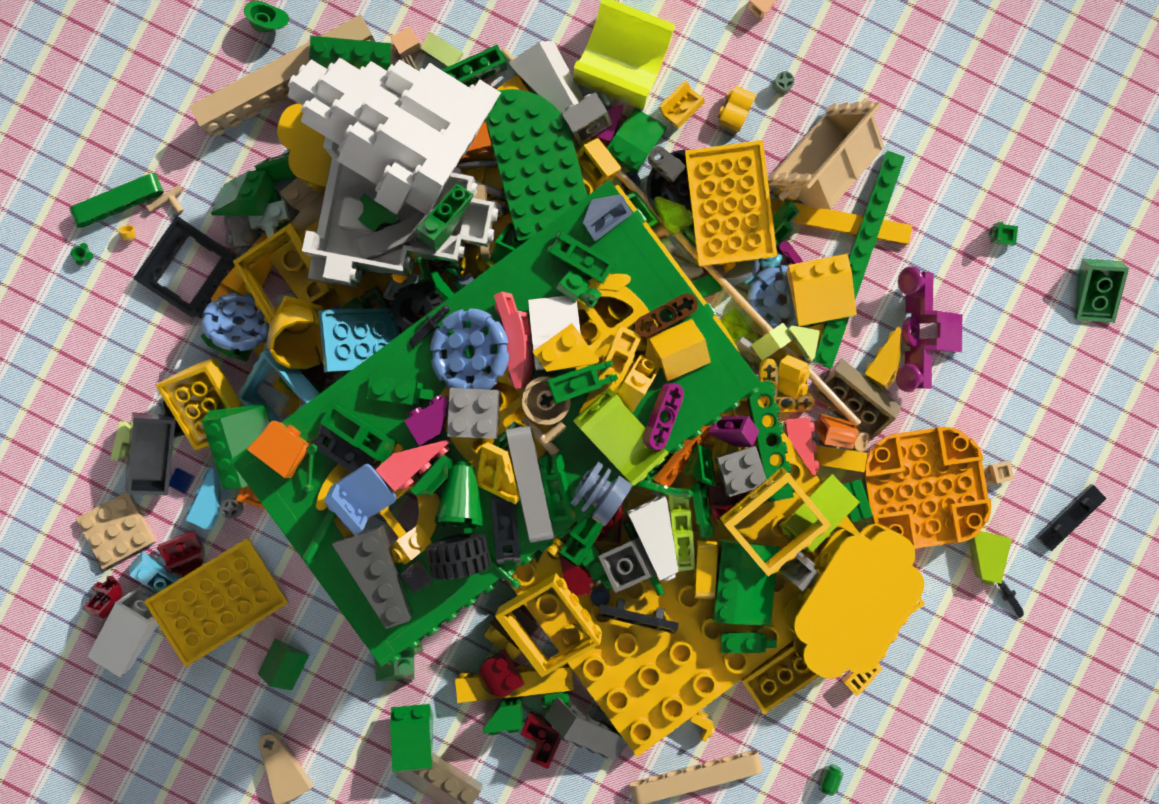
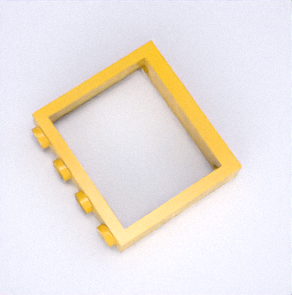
M291 223L233 261L237 269L236 273L243 278L246 283L244 285L246 290L254 297L255 306L258 310L262 311L265 316L264 321L269 326L276 311L249 265L291 238L307 268L310 269L312 258L302 252L305 237L300 228ZM316 282L321 292L307 300V302L320 304L337 292L331 284Z
M783 467L720 517L726 528L768 577L778 572L783 564L794 559L800 550L810 546L816 537L826 533L831 526ZM786 483H789L818 520L765 563L734 526Z
M557 573L500 606L495 615L541 677L600 645L602 631L600 627L592 622L589 612L581 607L577 596L569 591L565 580L560 578ZM553 587L589 636L547 659L511 611Z

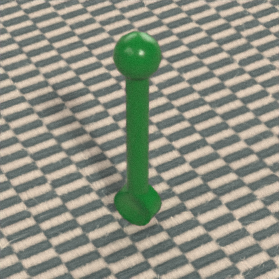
M315 444L307 446L309 461L307 484L304 485L306 492L313 491L311 483L314 453L317 452Z
M490 558L491 565L511 582L513 588H518L520 581L513 579Z

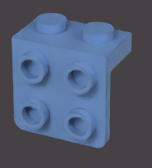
M365 464L332 485L324 501L329 510L335 512L342 520L345 528L351 530L356 536L363 531L368 518L394 503L397 496L373 467Z

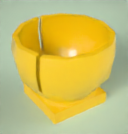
M284 296L270 323L267 346L277 363L289 369H309L320 365V360L323 363L318 314L319 310H323L322 305Z

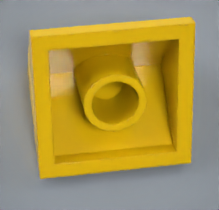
M692 319L648 338L666 381L711 363L706 340Z

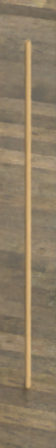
M506 48L501 50L503 57L508 62L515 59ZM590 138L587 141H585V143L587 144L593 141V139ZM620 170L616 176L632 193L636 191L654 216L698 261L695 246L674 225L663 221L654 213L647 196ZM713 265L704 266L709 274L766 333L773 330ZM788 344L781 348L787 355L803 361ZM809 367V379L855 427L861 423L858 417Z

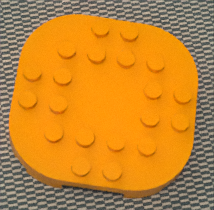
M937 427L896 433L879 440L868 452L865 472H863L867 498L873 514L871 517L872 523L883 525L901 534L913 544L914 549L961 543L978 535L989 520L991 499L988 497L982 464L984 458L977 443L961 430L951 427Z

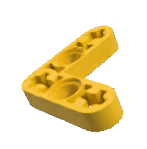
M770 358L761 361L759 365V380L761 382L770 380L774 384L776 395L773 396L774 402L776 403L775 400L777 399L780 412H806L814 407V399L808 392L801 396L796 404L794 398L783 393H777L778 366ZM768 365H771L772 367L769 371L770 376H767L766 371ZM761 396L759 399L764 405L767 399ZM784 399L791 400L788 406H782L781 402ZM805 399H808L806 404L803 405L802 402H804Z

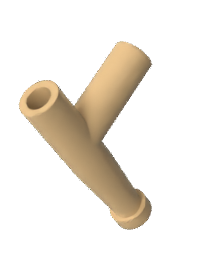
M177 185L146 207L152 212L155 208L169 201L175 212L181 214L184 210L175 196L183 192V190Z
M528 416L521 420L522 424L531 426L533 436L551 456L560 451L552 441L567 428L561 421L544 434Z

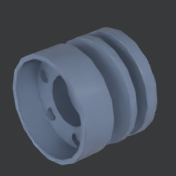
M597 462L595 466L585 473L575 488L574 496L570 503L576 506L581 498L586 501L580 510L584 512L592 504L595 509L591 518L605 526L627 496L632 484L620 476L610 483L607 480L611 470L608 468L601 477L598 473L603 464Z

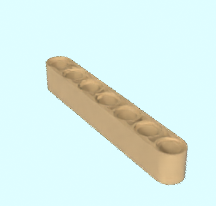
M751 750L636 780L630 783L629 786L634 804H647L757 775L763 772L759 752Z

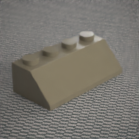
M842 358L822 379L858 417L861 423L856 428L861 432L868 433L871 440L897 418L902 407ZM816 386L813 393L842 417L849 420Z
M434 753L432 769L400 772L397 778L438 804H473L483 785Z

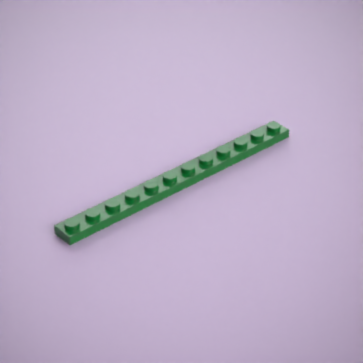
M888 150L885 152L849 255L855 300L905 159L904 156ZM850 317L826 321L812 363L828 369L833 367Z

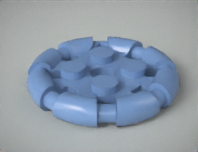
M780 265L778 268L769 267L761 271L756 276L757 279L754 283L751 282L747 294L749 304L773 329L781 324V319H787L786 328L798 326L786 273L788 266ZM780 275L781 280L775 282V276ZM763 283L767 286L764 291L760 288ZM778 295L785 297L786 302L784 305L777 304L776 297ZM762 299L763 306L757 307L756 300ZM766 314L772 317L770 321L764 318Z
M231 293L218 297L216 302L212 301L205 308L202 314L204 319L201 321L205 336L208 339H212L213 344L226 350L239 349V351L250 350L258 347L259 343L266 342L269 324L264 321L265 316L262 311L255 312L258 310L254 304L255 299L252 295L246 293L245 295ZM237 303H244V306L237 305ZM242 321L243 324L235 325L234 322Z
M470 308L468 311L463 309L455 311L442 320V326L436 328L430 345V351L433 353L431 365L436 377L440 382L444 381L447 384L446 388L449 390L450 388L489 390L497 384L496 380L499 376H503L506 371L510 354L507 353L508 337L499 322H495L492 319L493 316L485 311ZM466 321H470L471 328H467ZM486 327L489 328L487 336L483 333ZM450 330L455 332L450 336L447 335ZM472 345L475 349V354L469 359L466 350ZM494 345H497V354H494ZM442 350H447L448 359H442ZM488 365H490L492 371L489 374L485 371ZM452 371L457 372L454 378L450 375ZM470 376H474L473 383H470Z

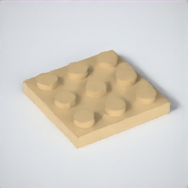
M126 492L76 518L102 569L156 542L132 494H126Z

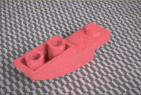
M500 292L494 295L496 301L494 306L498 315L501 316L502 327L509 341V344H507V353H510L507 365L510 372L509 380L515 389H525L531 382L534 365L530 320L527 312L517 311L512 294Z

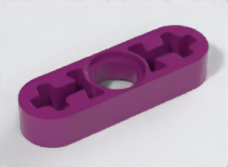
M667 383L660 389L643 435V442L649 449L661 450L667 444L684 397V391L679 384ZM670 390H672L671 392H672V394H674V397H673V398H672V396L669 394V393H670ZM663 410L667 412V420L664 423L660 421V413ZM654 435L658 438L657 442L653 439Z

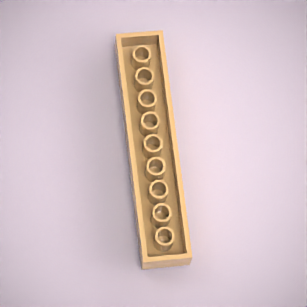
M361 14L321 35L322 37L376 42ZM310 42L190 105L189 107L199 126L212 137L219 136L226 129L240 125L244 119L255 117L259 111L272 108L276 102L289 99L287 97L290 90L288 83L293 75L297 77V73L302 65L306 66L309 63Z

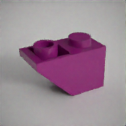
M439 395L429 401L430 406L422 410L419 407L408 413L410 418L406 419L405 423L419 446L443 434L449 411L448 396L442 397Z

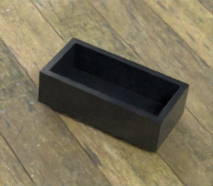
M132 412L125 482L126 494L168 495L176 421L173 415Z

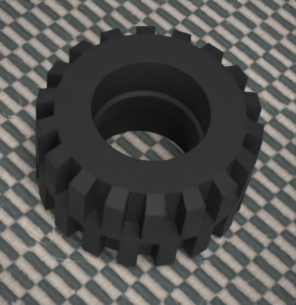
M417 282L402 287L398 292L394 293L392 296L394 299L390 301L392 308L389 309V312L393 313V317H391L392 322L396 321L397 324L395 326L402 328L401 332H404L420 320L411 311L410 305L413 298L418 299L423 304L425 309L424 316L444 302V300L441 301L440 299L442 297L441 293L435 292L437 289L434 286L429 288L430 284Z
M466 533L434 541L425 548L431 577L434 579L451 580L467 577L482 572L491 565L486 536L484 534Z

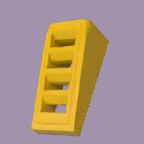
M878 664L873 671L868 672V676L860 674L864 678L862 681L856 676L858 673L852 671L841 680L858 696L883 668ZM853 679L858 683L857 686L851 682Z

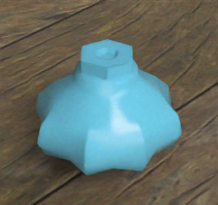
M777 251V257L761 259L759 263L764 270L769 267L778 268L783 257Z

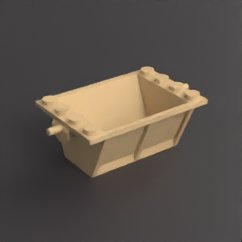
M864 98L861 103L848 104L845 102L839 105L836 103L831 104L823 117L780 166L767 176L769 187L781 189L782 193L779 199L783 201L786 197L794 200L798 198L808 208L832 209L884 148L874 118V114L882 106L881 102H872Z

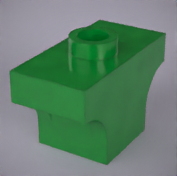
M365 193L359 199L363 204V212L358 220L374 233L387 226L401 222L397 216L388 211L389 209L377 203Z

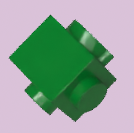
M569 691L545 693L544 697L541 698L542 709H546V712H548L557 697L562 699L569 707Z

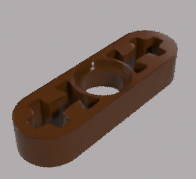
M689 293L682 294L639 317L634 324V332L642 336L641 338H649L692 315L698 307L696 297ZM683 299L686 302L690 301L692 303L689 307L690 311L684 308L678 312L680 315L678 317L676 308L683 304ZM661 310H669L672 313V320L670 322H663L660 319L659 314ZM655 319V322L660 326L657 328L656 324L652 325L648 329L649 333L645 330H640L641 321L647 324Z

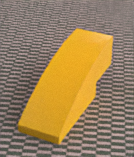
M817 445L814 461L818 460L819 465L865 472L867 453Z

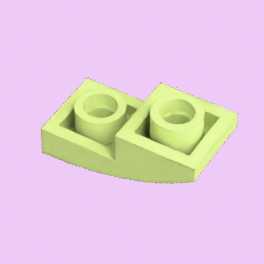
M429 32L420 47L424 52L448 67L459 62L464 54L431 32Z

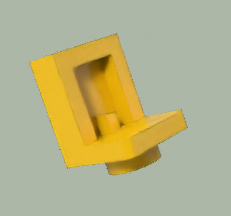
M418 525L391 545L393 549L392 554L399 562L405 565L423 552L432 542L420 525Z
M700 710L689 719L703 728L700 737L702 741L706 742L707 738L712 737L715 728L713 721L707 718L708 715Z

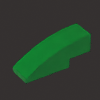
M331 403L319 422L353 446L360 448L374 459L383 463L389 458L397 445L396 441L335 403Z
M594 509L590 511L589 518L581 524L577 523L570 532L571 537L560 551L563 556L577 566L586 557L603 527L602 524L591 518Z

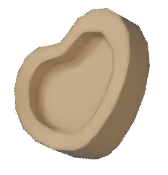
M863 431L858 433L854 444L855 450L863 452L867 449L868 433Z

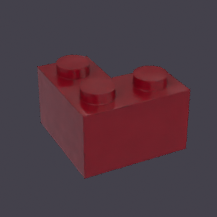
M529 711L520 735L536 742L530 761L548 769L561 739L558 737L559 733L546 718Z

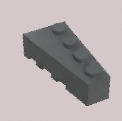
M384 525L362 531L356 536L353 534L335 541L332 544L384 627L387 629L410 621L413 612L392 554Z
M558 697L545 715L546 720L559 733L558 737L567 743L571 741L579 748L584 746L591 753L595 754L598 752L606 759L610 757L617 760L627 745L616 728L601 720L598 721L588 713L583 714L577 710V707L571 704L568 707Z

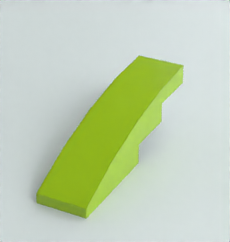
M668 495L678 571L695 570L689 500L683 497Z

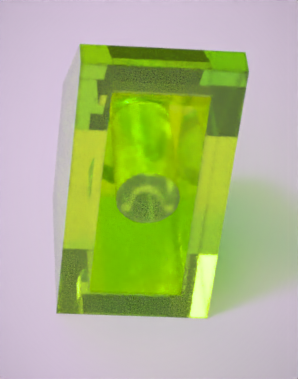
M654 198L653 203L669 237L691 227L693 216L690 210H686L683 205L664 198Z

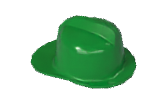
M251 1L244 7V15L249 20L252 28L258 32L265 33L284 28L288 25L289 15L268 3Z

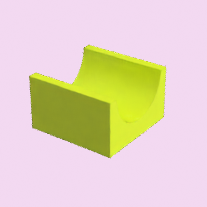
M601 0L588 44L579 61H576L574 66L575 82L599 93L604 91L609 97L644 110L671 44L675 24L615 0Z

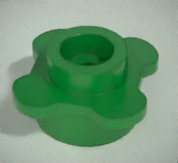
M81 243L80 246L74 247L70 252L71 256L76 260V264L80 266L94 257L86 243Z

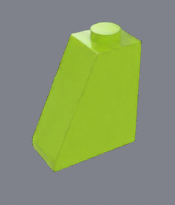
M980 531L978 535L969 540L975 575L982 579V583L994 586V582L1002 583L1012 538Z

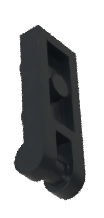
M322 424L318 429L317 437L315 439L312 438L309 445L315 444L317 451L351 472L365 464L374 467L377 462L376 459L363 450L353 446ZM327 437L332 439L328 447L323 444Z
M492 497L491 507L497 564H504V561L514 560V563L521 562L516 504L501 497ZM512 545L513 551L503 552V546Z

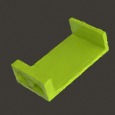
M610 388L574 420L575 424L633 486L644 480L647 473L655 466L661 464L669 454L665 448L655 450L645 446L643 435L646 428Z
M833 474L826 475L821 480L822 484L809 496L810 500L831 526L826 533L816 537L810 546L800 550L802 552H813L860 503ZM803 503L786 521L780 522L779 525L782 527L781 531L783 534L794 540L818 519L808 506Z

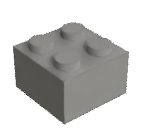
M596 92L584 96L579 103L568 106L562 113L579 145L612 125L608 112Z
M450 388L447 436L498 439L500 391Z
M756 446L715 457L726 496L731 497L756 489L767 480Z
M639 537L598 556L615 593L646 580L656 573Z

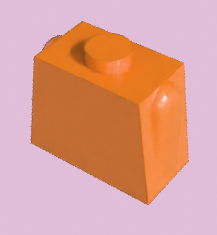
M820 414L815 432L824 444L851 449L854 448L859 432L849 420Z
M271 421L247 450L284 478H292L300 462L308 453L307 446L309 443L299 436L301 432L292 425L287 427L281 422Z

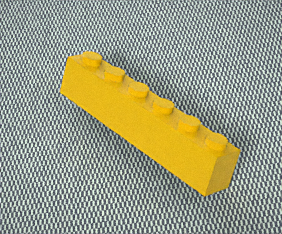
M566 663L541 677L534 667L529 668L528 665L518 666L517 669L525 685L502 697L493 696L482 687L479 681V673L461 672L455 679L457 703L573 691L572 668Z

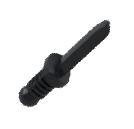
M443 305L432 318L429 315L425 317L427 322L410 340L412 348H415L434 328H440L437 323L450 312L449 306Z
M1002 580L1001 584L997 583L1004 594L1003 600H1008L1019 618L1023 617L1024 611L1015 598L1017 594L1015 590L1011 591L1004 580Z

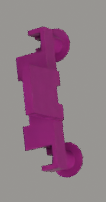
M915 266L904 268L897 280L898 288L906 295L905 313H911V317H907L904 320L901 329L903 341L907 346L911 347V351H905V365H902L896 373V384L899 389L908 393L913 392L915 389H932V350L954 353L962 352L963 314L933 311L934 273L920 272ZM937 323V338L919 339L920 324Z

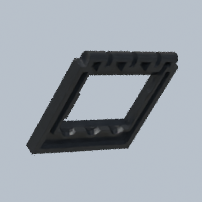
M176 216L133 279L191 318L197 316L201 319L207 307L204 305V302L208 304L212 302L211 298L216 292L214 287H219L223 279L228 275L225 273L226 270L230 272L235 267L233 261L236 260L234 259L236 255L179 216ZM190 236L197 243L209 251L215 252L221 258L192 301L187 303L179 295L157 282Z

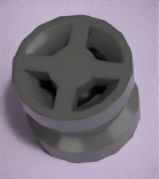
M236 498L225 500L220 506V512L226 518L238 517L244 509L243 503L236 501Z

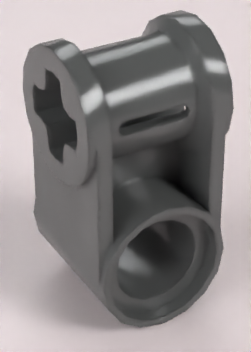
M661 146L654 147L648 156L649 165L671 183L685 169V165L678 158ZM659 154L661 157L655 160L654 157Z

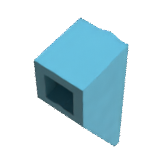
M211 467L205 472L203 477L205 481L202 487L200 486L195 493L197 498L194 504H191L187 510L188 517L186 521L206 530L213 529L221 513L220 478L216 467Z
M143 551L129 565V576L156 593L178 581L164 566Z

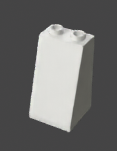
M554 41L538 42L509 62L510 66L539 96L555 106L561 115L568 106L576 105L582 100L583 95Z
M660 495L627 511L659 580L664 579V581H668L675 577L678 567L666 497Z
M135 588L118 600L87 657L118 677L123 676L129 671L158 626L144 603L150 596Z

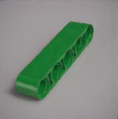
M151 173L75 204L69 210L76 227L83 228L159 197L164 191L157 174Z

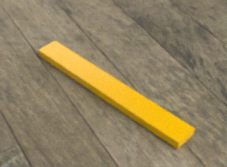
M770 198L772 217L785 201ZM794 203L800 213L792 223L857 235L863 216L830 209L808 208L804 204ZM883 220L877 239L908 245L913 225Z

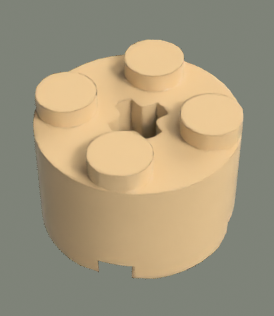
M538 377L532 380L523 392L522 407L524 412L532 421L541 425H553L565 418L570 409L571 398L556 404L552 400V406L550 407L546 405L541 406L540 402L543 401V395L551 397L546 380L554 377Z

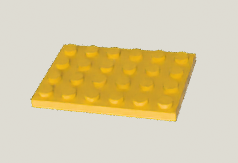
M763 140L685 150L699 267L777 257Z
M248 537L151 596L144 603L183 665L187 667L282 608L289 601Z

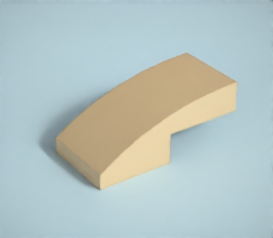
M1010 461L983 466L986 486L1014 480Z

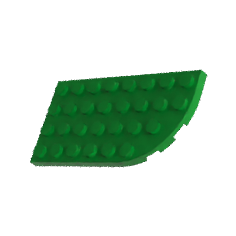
M518 89L498 90L501 93L485 121L517 242L522 243L526 242L588 195L571 134L561 113L549 101L537 94Z

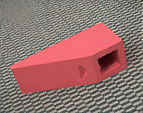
M810 417L786 420L787 437L792 442L793 447L812 476H816V472H819L818 460L814 461V453H817L816 441H812L811 435L815 434L814 422H810Z
M444 440L394 453L376 471L394 491L400 489L405 491L414 483L412 478L418 472L421 475L424 474L432 466L429 462L436 456L440 458L450 450L447 446L452 442Z

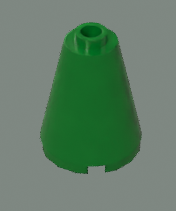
M459 461L457 465L451 467L434 518L435 524L445 526L446 522H449V525H453L455 528L483 527L476 468L471 467L470 462Z

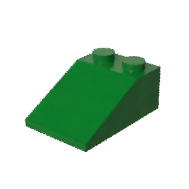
M635 107L614 136L607 150L620 166L638 175L648 160L651 150L656 147L667 127Z
M247 171L224 184L211 214L212 216H263L276 186L266 171Z
M1082 258L1077 281L1075 319L1115 323L1129 267L1122 261Z
M430 704L391 707L392 772L399 773L432 769L433 712Z

